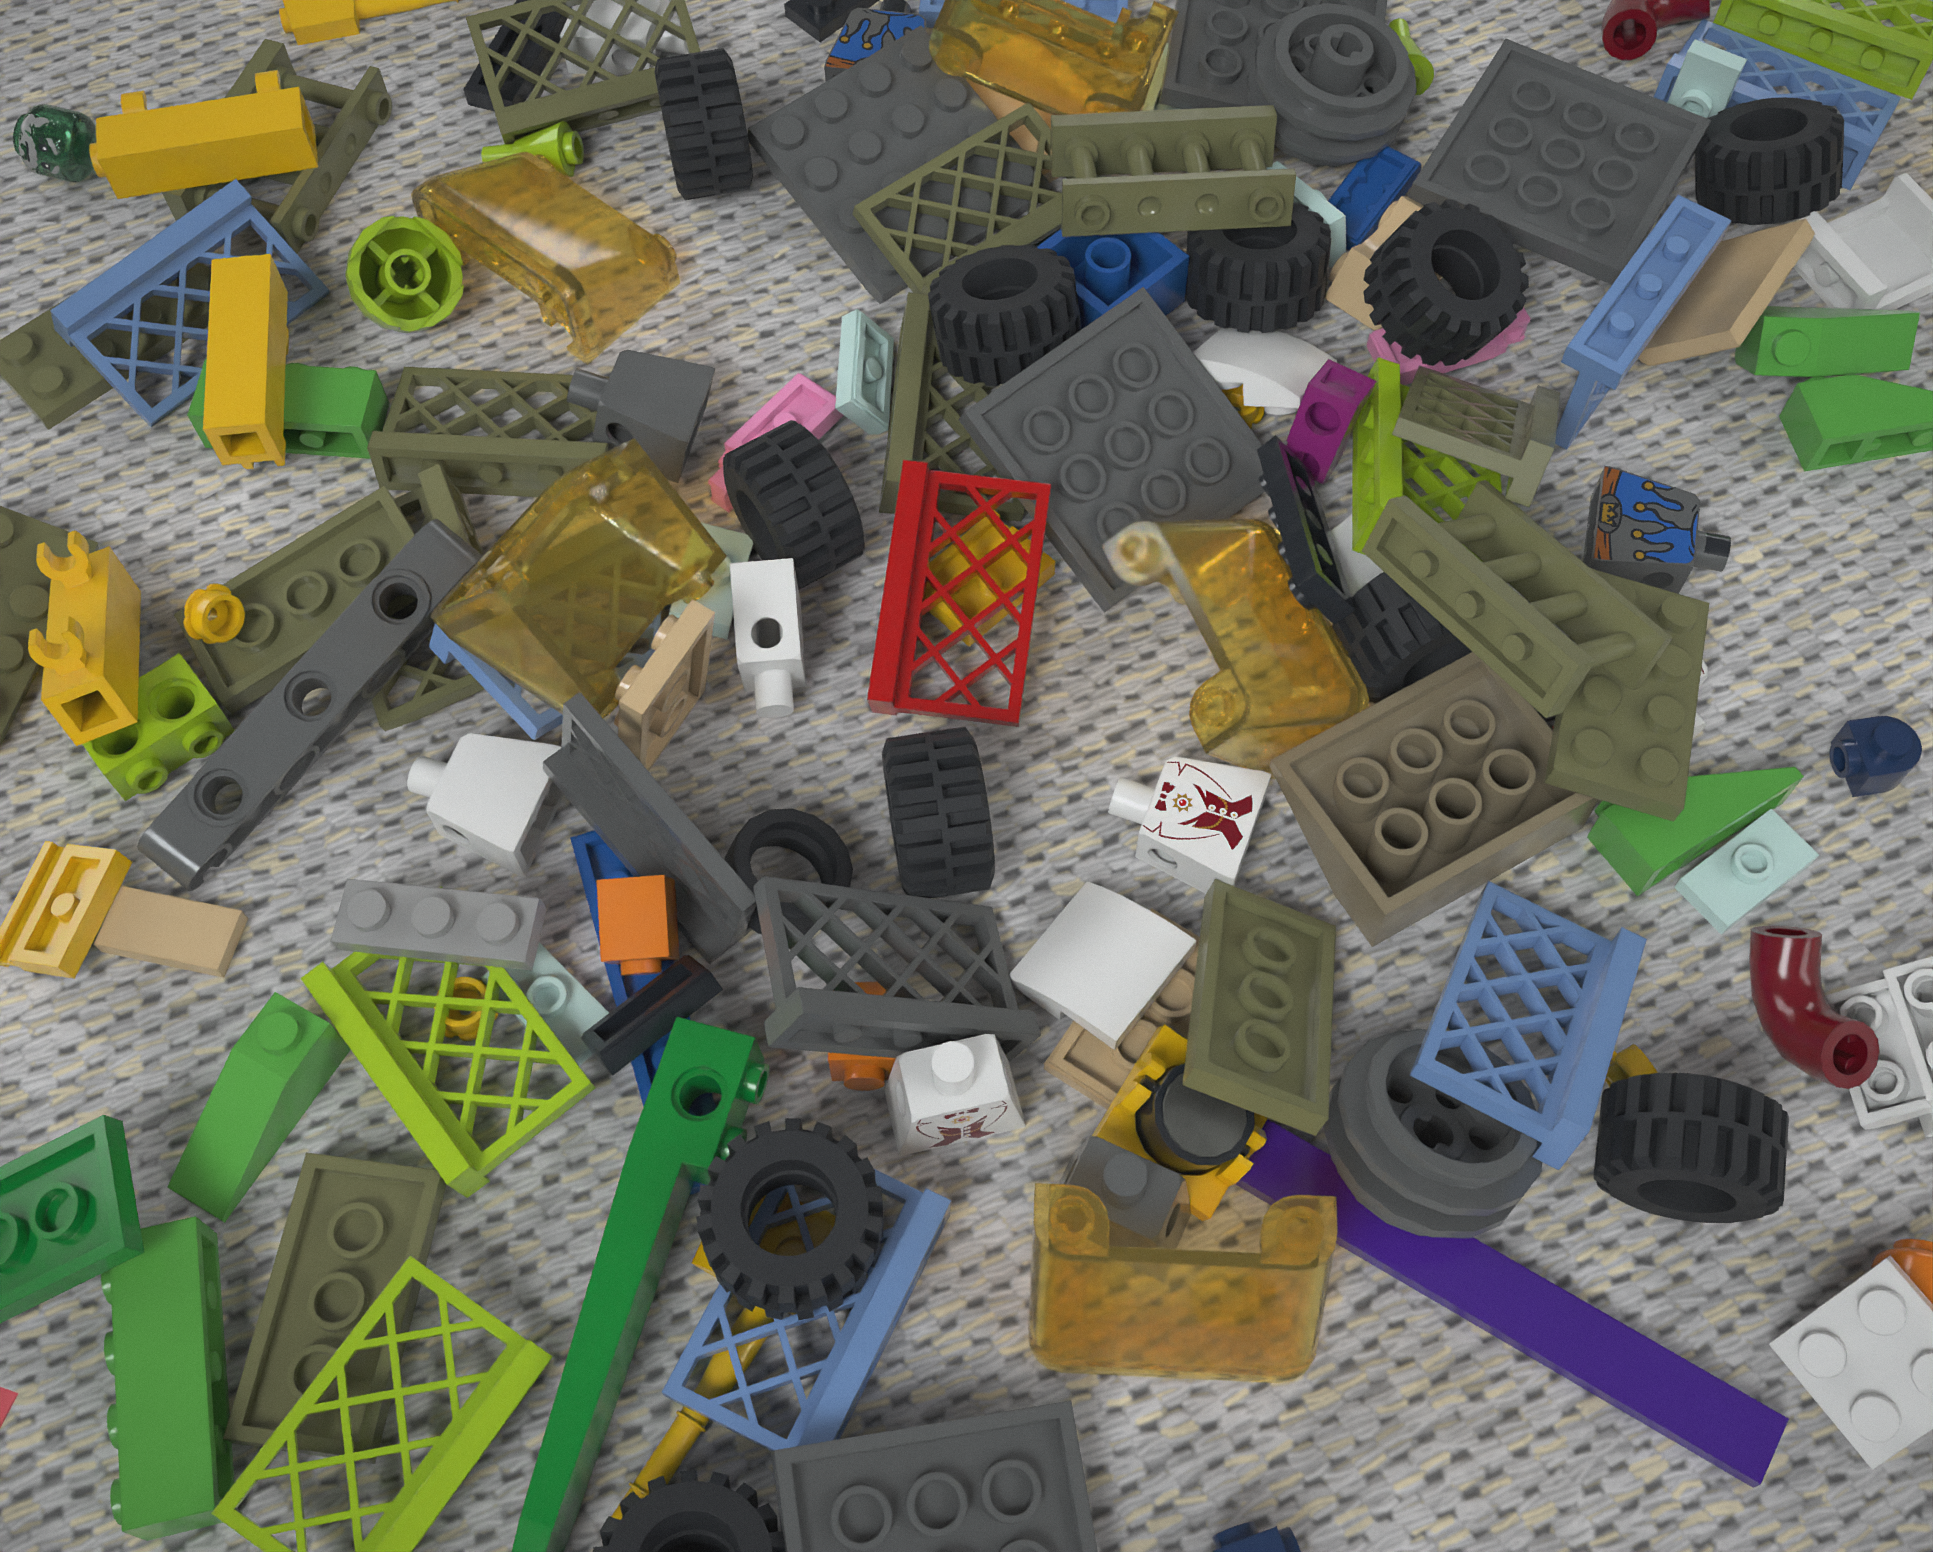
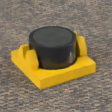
M1163 1024L1155 1030L1092 1136L1104 1139L1174 1172L1197 1173L1179 1175L1186 1181L1191 1214L1201 1221L1211 1219L1228 1187L1236 1184L1253 1166L1254 1163L1249 1161V1158L1255 1151L1263 1147L1267 1141L1266 1133L1262 1128L1268 1118L1183 1086L1188 1040ZM1135 1112H1136V1129H1135Z

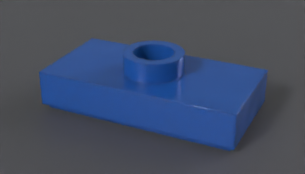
M1389 146L1374 157L1357 162L1328 200L1329 203L1346 215V248L1348 250L1362 244L1376 232L1379 221L1386 209L1394 201H1399L1401 196H1405L1412 187L1414 180L1421 171L1420 162Z

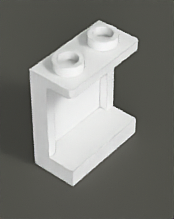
M1907 173L1894 177L1881 199L1827 223L1817 211L1811 212L1809 216L1797 219L1806 218L1815 235L1793 268L1829 308L1895 310L1933 292V200Z

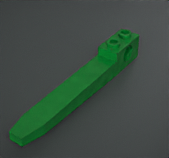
M676 1017L627 1151L524 1501L512 1552H564L693 1182L708 1185L710 1177L707 1169L715 1156L725 1160L730 1155L727 1143L739 1134L745 1142L747 1141V1130L741 1127L749 1104H759L765 1092L769 1077V1064L764 1063L763 1054L756 1038L753 1036L681 1017ZM705 1093L721 1095L718 1107L710 1114L704 1116L689 1114L690 1106L698 1096Z

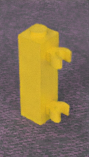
M278 70L255 73L257 93L151 110L147 109V98L144 90L121 94L123 114L96 118V143H90L89 152L97 176L99 178L106 177L117 199L230 182L234 179L243 180L318 168L315 126L300 88L281 89Z
M271 254L212 259L203 431L222 465L241 464L245 469H254V462L274 460L277 466L285 465L286 441L283 437L285 367L286 355L289 352V330L287 328L288 292Z
M74 530L68 533L67 547L72 554L70 557L63 558L54 555L45 542L37 545V566L45 576L51 578L46 640L37 628L29 631L28 651L31 658L37 664L43 666L41 701L74 744L78 746L138 723L141 591L110 546L89 554L87 540L83 535Z

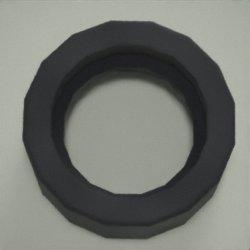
M793 808L770 809L750 818L738 832L724 857V860L753 894V886L758 880L752 873L750 861L755 851L761 847L780 846L796 851L810 861L820 876L821 884L850 887L853 867L849 851L835 829L817 816ZM780 902L782 915L805 935L815 923L795 904ZM756 905L748 927L762 935Z

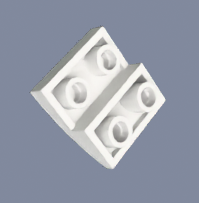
M1221 328L1193 352L1220 389H1232L1243 384L1244 406L1264 407L1266 413L1273 415H1286L1297 412L1310 380L1328 359L1337 363L1336 359L1321 349L1301 339L1275 330L1270 333L1250 330L1249 333L1237 332V329Z
M1087 881L1009 975L1013 987L1058 1020L1067 1015L1113 1050H1116L1194 952L1197 940L1143 906L1120 894Z
M1933 956L1883 970L1884 979L1825 995L1827 1002L1836 1013L1864 1022L1873 1029L1878 1038L1880 1053L1876 1068L1870 1078L1860 1086L1849 1089L1860 1125L1865 1130L1880 1128L1933 1112Z

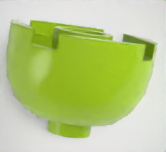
M404 216L382 217L360 233L348 253L345 277L351 299L366 318L384 329L402 333L430 329L453 312L462 297L464 284L462 285L463 274L461 266L463 262L460 251L445 231L424 218L415 216L413 218Z

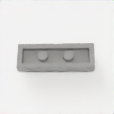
M347 878L330 942L339 950L532 971L547 907L540 898Z

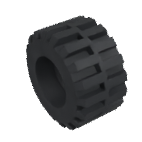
M724 48L657 59L654 73L673 172L679 193L684 200L750 190L753 179L751 153L735 69L728 53Z
M1767 98L1726 108L1718 112L1717 115L1708 118L1711 120L1710 125L1695 152V195L1697 204L1730 219L1731 223L1761 225L1782 223L1809 216L1811 212L1820 211L1829 206V202L1836 200L1840 195L1843 177L1844 118L1841 114H1837V110L1832 106L1822 105V102L1801 98Z
M1445 200L1440 206L1434 201L1424 205L1419 211H1414L1369 259L1371 264L1365 269L1363 279L1369 284L1363 291L1366 304L1373 305L1374 310L1369 316L1374 326L1381 324L1386 331L1382 337L1390 345L1396 342L1402 346L1401 354L1410 359L1415 355H1420L1422 364L1434 366L1441 360L1445 366L1455 365L1461 359L1466 361L1475 355L1517 318L1516 314L1523 309L1527 299L1522 293L1529 288V276L1521 272V268L1526 265L1523 253L1516 252L1513 244L1516 242L1510 231L1505 234L1498 227L1500 223L1498 219L1491 214L1487 218L1480 214V207L1470 203L1462 209L1457 200ZM1435 273L1442 276L1450 284L1456 295L1449 292L1440 283Z
M1293 203L1291 226L1187 231L1186 254L1190 257L1185 295L1187 296L1188 305L1191 309H1196L1197 315L1202 319L1212 320L1214 325L1224 329H1237V332L1249 333L1252 330L1270 333L1276 329L1287 330L1296 327L1297 322H1307L1314 317V311H1320L1324 304L1331 248V230L1329 225L1323 223L1324 218L1320 214L1308 211V206L1301 203Z
M1013 244L982 249L976 253L965 255L955 260L956 263L943 268L939 272V277L933 279L930 284L928 299L942 365L947 367L951 375L963 377L965 382L972 384L985 383V386L1005 384L1082 330L1074 270L1070 267V262L1064 256H1057L1056 251L1048 248L1038 249L1034 245L1014 246Z
M790 420L724 454V482L729 499L743 530L753 541V547L762 561L793 558L798 590L863 555L865 542L862 521L849 486L826 448L804 426Z
M1385 572L1369 581L1351 597L1355 609L1354 612L1337 624H1332L1333 630L1331 635L1364 695L1369 702H1374V704L1472 652Z
M966 727L886 738L882 751L883 772L898 872L905 894L924 898H938L989 890L995 875L993 834L980 756L976 742Z
M1653 1073L1618 1080L1610 1084V1088L1604 1089L1602 1093L1593 1174L1594 1180L1597 1181V1186L1602 1191L1610 1194L1611 1197L1641 1211L1662 1217L1701 1223H1734L1763 1218V1216L1779 1211V1207L1783 1206L1789 1126L1788 1113L1782 1110L1780 1103L1765 1096L1762 1092L1733 1081L1691 1073Z
M785 1118V1130L773 1132L771 1131L769 1121L754 1126L755 1138L745 1142L739 1134L727 1143L730 1155L725 1160L715 1156L707 1171L710 1182L708 1186L700 1185L697 1198L700 1207V1216H696L698 1234L708 1263L712 1267L717 1281L727 1293L731 1291L736 1295L740 1305L750 1311H753L755 1306L765 1310L768 1318L783 1320L784 1313H797L798 1320L814 1318V1309L826 1305L829 1312L843 1305V1295L849 1290L856 1294L866 1283V1272L869 1267L875 1268L880 1255V1241L883 1238L881 1187L876 1184L875 1170L868 1157L861 1160L858 1156L857 1144L846 1135L840 1141L834 1139L831 1126L816 1122L813 1131L804 1130L801 1118ZM788 1185L807 1186L821 1192L833 1204L836 1215L835 1225L828 1237L813 1250L796 1256L776 1255L760 1248L752 1240L748 1226L750 1216L758 1202L771 1191Z
M697 1470L680 1471L681 1482L667 1485L664 1476L649 1481V1494L642 1499L632 1491L620 1502L622 1519L619 1520L608 1516L600 1529L603 1546L593 1547V1552H785L786 1546L783 1531H778L776 1513L769 1503L758 1507L756 1490L743 1482L736 1491L730 1489L729 1475L714 1471L709 1482L698 1481Z

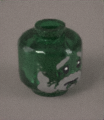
M39 104L32 107L28 113L21 115L17 120L13 132V144L15 151L21 156L23 163L29 171L62 181L78 183L86 179L94 169L90 158L89 145L90 143H96V126L89 116L62 107Z

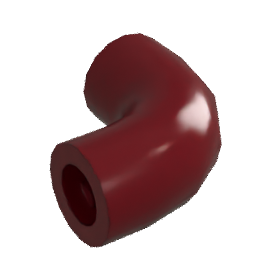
M1612 0L1602 20L1601 32L1604 48L1612 57L1619 60H1633L1642 57L1655 43L1657 30L1679 23L1708 19L1710 17V0Z
M1759 926L1751 928L1749 949L1751 996L1762 1029L1781 1057L1813 1079L1838 1088L1850 1089L1860 1086L1870 1078L1877 1066L1880 1053L1878 1038L1873 1029L1867 1024L1839 1015L1827 1002L1822 988L1820 969L1822 934L1815 930L1790 926Z

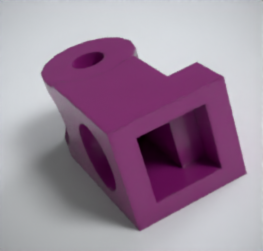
M1330 359L1326 361L1308 383L1286 440L1288 442L1287 447L1312 472L1314 481L1325 485L1340 461L1361 410L1369 400L1377 382Z

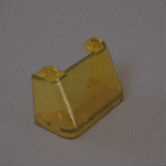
M945 0L932 30L929 53L943 72L952 76H961L1025 104L1030 102L1033 107L1051 115L1140 111L1179 11L1154 1L1150 11L1140 18H1130L1132 11L1122 7L1117 22L1114 23L1062 0Z
M527 151L518 152L430 176L411 193L417 216L429 220L448 234L460 251L463 266L474 258L536 301L539 305L543 322L550 327L557 322L564 326L573 339L567 346V351L587 365L680 284L678 269L675 263L677 254L666 238L657 233L652 235L555 170L553 165L540 154L534 156Z
M633 438L576 466L549 485L437 605L430 618L450 640L562 715L563 703L581 692L600 716L605 718L619 705V701L615 699V693L622 678L614 670L615 667L666 605L680 599L685 604H689L692 599L696 601L706 594L715 582L711 575L727 555L636 439Z
M1258 519L1135 522L1125 527L1102 545L1115 573L1120 579L1135 586H1147L1156 581L1167 586L1176 602L1187 605L1220 669L1219 672L1207 679L1195 691L1190 702L1189 717L1191 724L1206 754L1242 768L1272 774L1270 779L1274 780L1276 778L1269 766L1271 759L1368 708L1369 696L1366 686L1335 633L1332 624L1316 607L1311 611L1306 610L1292 594L1287 582L1292 577V573L1278 550L1277 545L1282 541V537L1277 529Z
M1035 1183L1031 1225L1028 1341L1031 1352L1036 1360L1047 1369L1060 1373L1284 1383L1296 1380L1306 1373L1316 1357L1337 1240L1336 1197L1295 1195L1283 1197L1272 1204L1261 1223L1259 1234L1260 1253L1109 1246L1107 1209L1097 1195L1087 1188L1075 1185Z

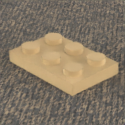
M693 599L679 618L671 614L663 621L651 644V648L655 652L643 668L633 665L628 670L615 693V699L619 701V711L614 720V725L618 727V737L648 771L652 768L706 688L715 612Z

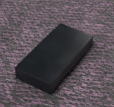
M689 954L687 956L684 955L590 1027L580 1038L593 1056L613 1076L670 1032L676 1017L688 1018L719 994L723 988L711 971Z

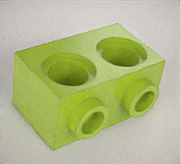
M178 653L139 677L138 723L82 745L111 785L127 801L136 794H146L158 789L166 781L169 773L191 759L204 758L219 749L224 738L231 735L235 729L185 659ZM133 747L131 750H129L128 752L124 753L127 749Z

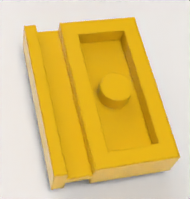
M987 517L983 518L960 537L977 560L1005 541ZM1006 525V527L1010 530V532H1011L1012 534H1014V533H1016L1017 531H1019V530L1016 529L1014 526H1012L1011 528H1009V527ZM1027 538L1020 544L1029 554L1031 540ZM953 544L929 564V570L942 586L970 567ZM1010 550L985 570L1005 594L1026 578L1027 567L1016 553ZM1044 551L1042 554L1038 589L1055 575L1056 561ZM978 575L950 595L969 620L997 600ZM928 581L924 600L935 593V590ZM1023 594L1012 602L1015 607L1022 603ZM943 601L929 611L951 632L956 631L962 626ZM1002 609L977 628L982 636L1008 615L1007 611ZM970 635L962 639L969 647L975 643Z
M45 841L0 927V966H16L28 972L75 979L132 861L115 849L67 844L66 847H60L53 842Z

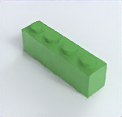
M196 1216L141 1228L144 1253L101 1274L104 1296L107 1302L112 1305L113 1331L107 1332L104 1338V1356L108 1370L115 1376L116 1403L111 1404L108 1409L107 1428L112 1445L118 1449L119 1478L113 1480L110 1490L111 1509L115 1521L122 1526V1532L146 1541L224 1523L211 1513L235 1483L232 1443L223 1439L230 1417L218 1237L214 1230Z

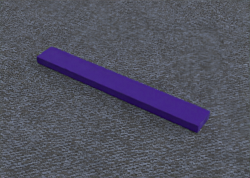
M1267 1119L1262 1128L1266 1133L1267 1141L1263 1147L1250 1156L1249 1161L1254 1163L1253 1166L1235 1185L1752 1488L1761 1485L1789 1418L1474 1237L1468 1239L1418 1236L1385 1223L1356 1200L1337 1172L1331 1155Z

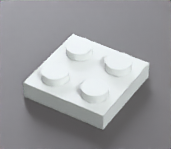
M1890 1255L1769 1343L1771 1348L1872 1470L1933 1429V1304Z

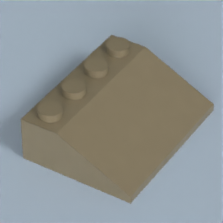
M1473 652L1271 759L1269 765L1335 897L1372 947L1582 829L1599 800L1544 783L1553 731L1530 703Z

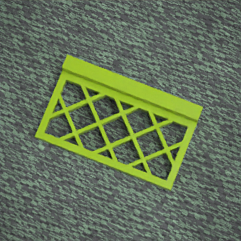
M1722 0L1713 21L1715 24L1911 100L1933 61V21L1917 23L1910 16L1915 14L1933 20V1L1874 0L1877 5L1866 6L1861 0ZM1839 2L1845 9H1834L1830 3ZM1889 19L1895 26H1884L1880 20Z
M1378 357L1367 376L1377 382L1353 428L1352 551L1364 554L1362 549L1388 500L1391 498L1407 496L1433 520L1440 523L1445 521L1433 508L1440 506L1453 520L1457 519L1465 506L1460 499L1464 497L1469 499L1479 481H1488L1502 493L1500 473L1467 462L1480 475L1474 478L1459 463V461H1462L1461 459L1413 443L1426 456L1419 459L1404 444L1408 440L1392 435L1410 387L1400 384V364ZM1439 469L1454 485L1447 487L1432 470ZM1412 478L1428 495L1420 497L1405 480Z
M353 952L332 969L324 962H321L300 979L445 1183L466 1198L490 1182L486 1176L490 1171L596 1089L505 968L485 966L489 971L484 999L453 997L459 964H474ZM379 959L399 960L392 993L367 991L357 976ZM414 961L445 963L438 996L407 994ZM500 988L503 989L511 1001H498ZM377 1004L389 1005L387 1017ZM404 1006L436 1007L428 1042L403 1041L398 1034ZM450 1010L482 1011L475 1046L443 1044L446 1031L445 1020L446 1016H449ZM496 1013L517 1014L525 1018L527 1024L522 1050L489 1047ZM538 1037L550 1052L535 1051ZM414 1054H426L423 1067ZM440 1056L472 1058L466 1093L443 1092L437 1088L435 1080ZM487 1059L519 1062L513 1097L480 1094ZM533 1063L560 1065L572 1080V1082L549 1100L527 1098ZM450 1104L463 1105L461 1118L458 1117ZM477 1106L510 1109L506 1133L483 1151L472 1136ZM524 1110L533 1111L523 1119Z
M409 1256L211 1514L263 1552H296L272 1535L292 1530L296 1532L297 1552H308L306 1527L352 1519L355 1552H413L547 1367L553 1356L532 1341L526 1340L419 1261ZM415 1279L438 1296L441 1326L397 1334L393 1304L411 1280ZM447 1303L471 1321L449 1324ZM386 1316L388 1336L367 1339L382 1318ZM483 1328L506 1345L488 1372L456 1377L451 1334ZM443 1336L448 1379L403 1387L398 1344ZM389 1345L394 1389L349 1398L345 1367L352 1357L360 1350ZM337 1378L339 1400L318 1403ZM479 1383L460 1409L457 1387ZM449 1388L452 1412L450 1424L441 1436L409 1442L404 1397ZM395 1399L400 1444L354 1452L350 1407ZM340 1409L345 1454L299 1463L296 1431L306 1417L310 1414ZM287 1444L289 1465L267 1469ZM433 1446L412 1474L410 1450ZM401 1452L404 1486L392 1502L360 1508L355 1461ZM346 1463L350 1510L305 1519L300 1472ZM290 1474L294 1512L293 1522L262 1528L237 1509L258 1480ZM384 1512L364 1539L361 1516Z

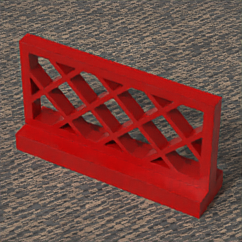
M903 460L867 696L872 713L897 716V712L1019 727L1051 484L929 470L928 462ZM940 489L967 492L979 508L951 527L938 511ZM981 494L995 496H993L986 502L985 499L981 496ZM1012 497L1036 500L1034 519L1014 534L1010 532L994 512L995 509ZM987 517L1005 541L977 560L959 536ZM935 524H937L944 533L933 541ZM1031 536L1028 554L1020 543ZM952 542L970 567L942 586L929 570L930 558ZM1010 550H1013L1027 567L1026 578L1004 594L985 569ZM978 575L997 600L969 620L950 595ZM928 581L935 590V593L924 600ZM1023 594L1020 614L1012 602ZM943 601L962 626L934 646L920 629L921 619L924 614ZM1005 609L1019 626L1018 638L996 654L977 628L999 611ZM967 635H970L989 660L960 680L942 657V654ZM919 640L927 652L916 660ZM1015 654L1012 674L1003 662ZM932 661L938 664L954 685L935 700L910 697L913 676ZM996 668L1011 686L1008 709L981 706L968 688ZM961 694L968 704L953 703L951 701Z

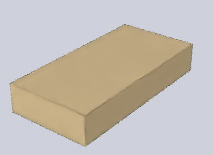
M121 886L103 921L94 945L103 953L224 978L248 917L242 910Z

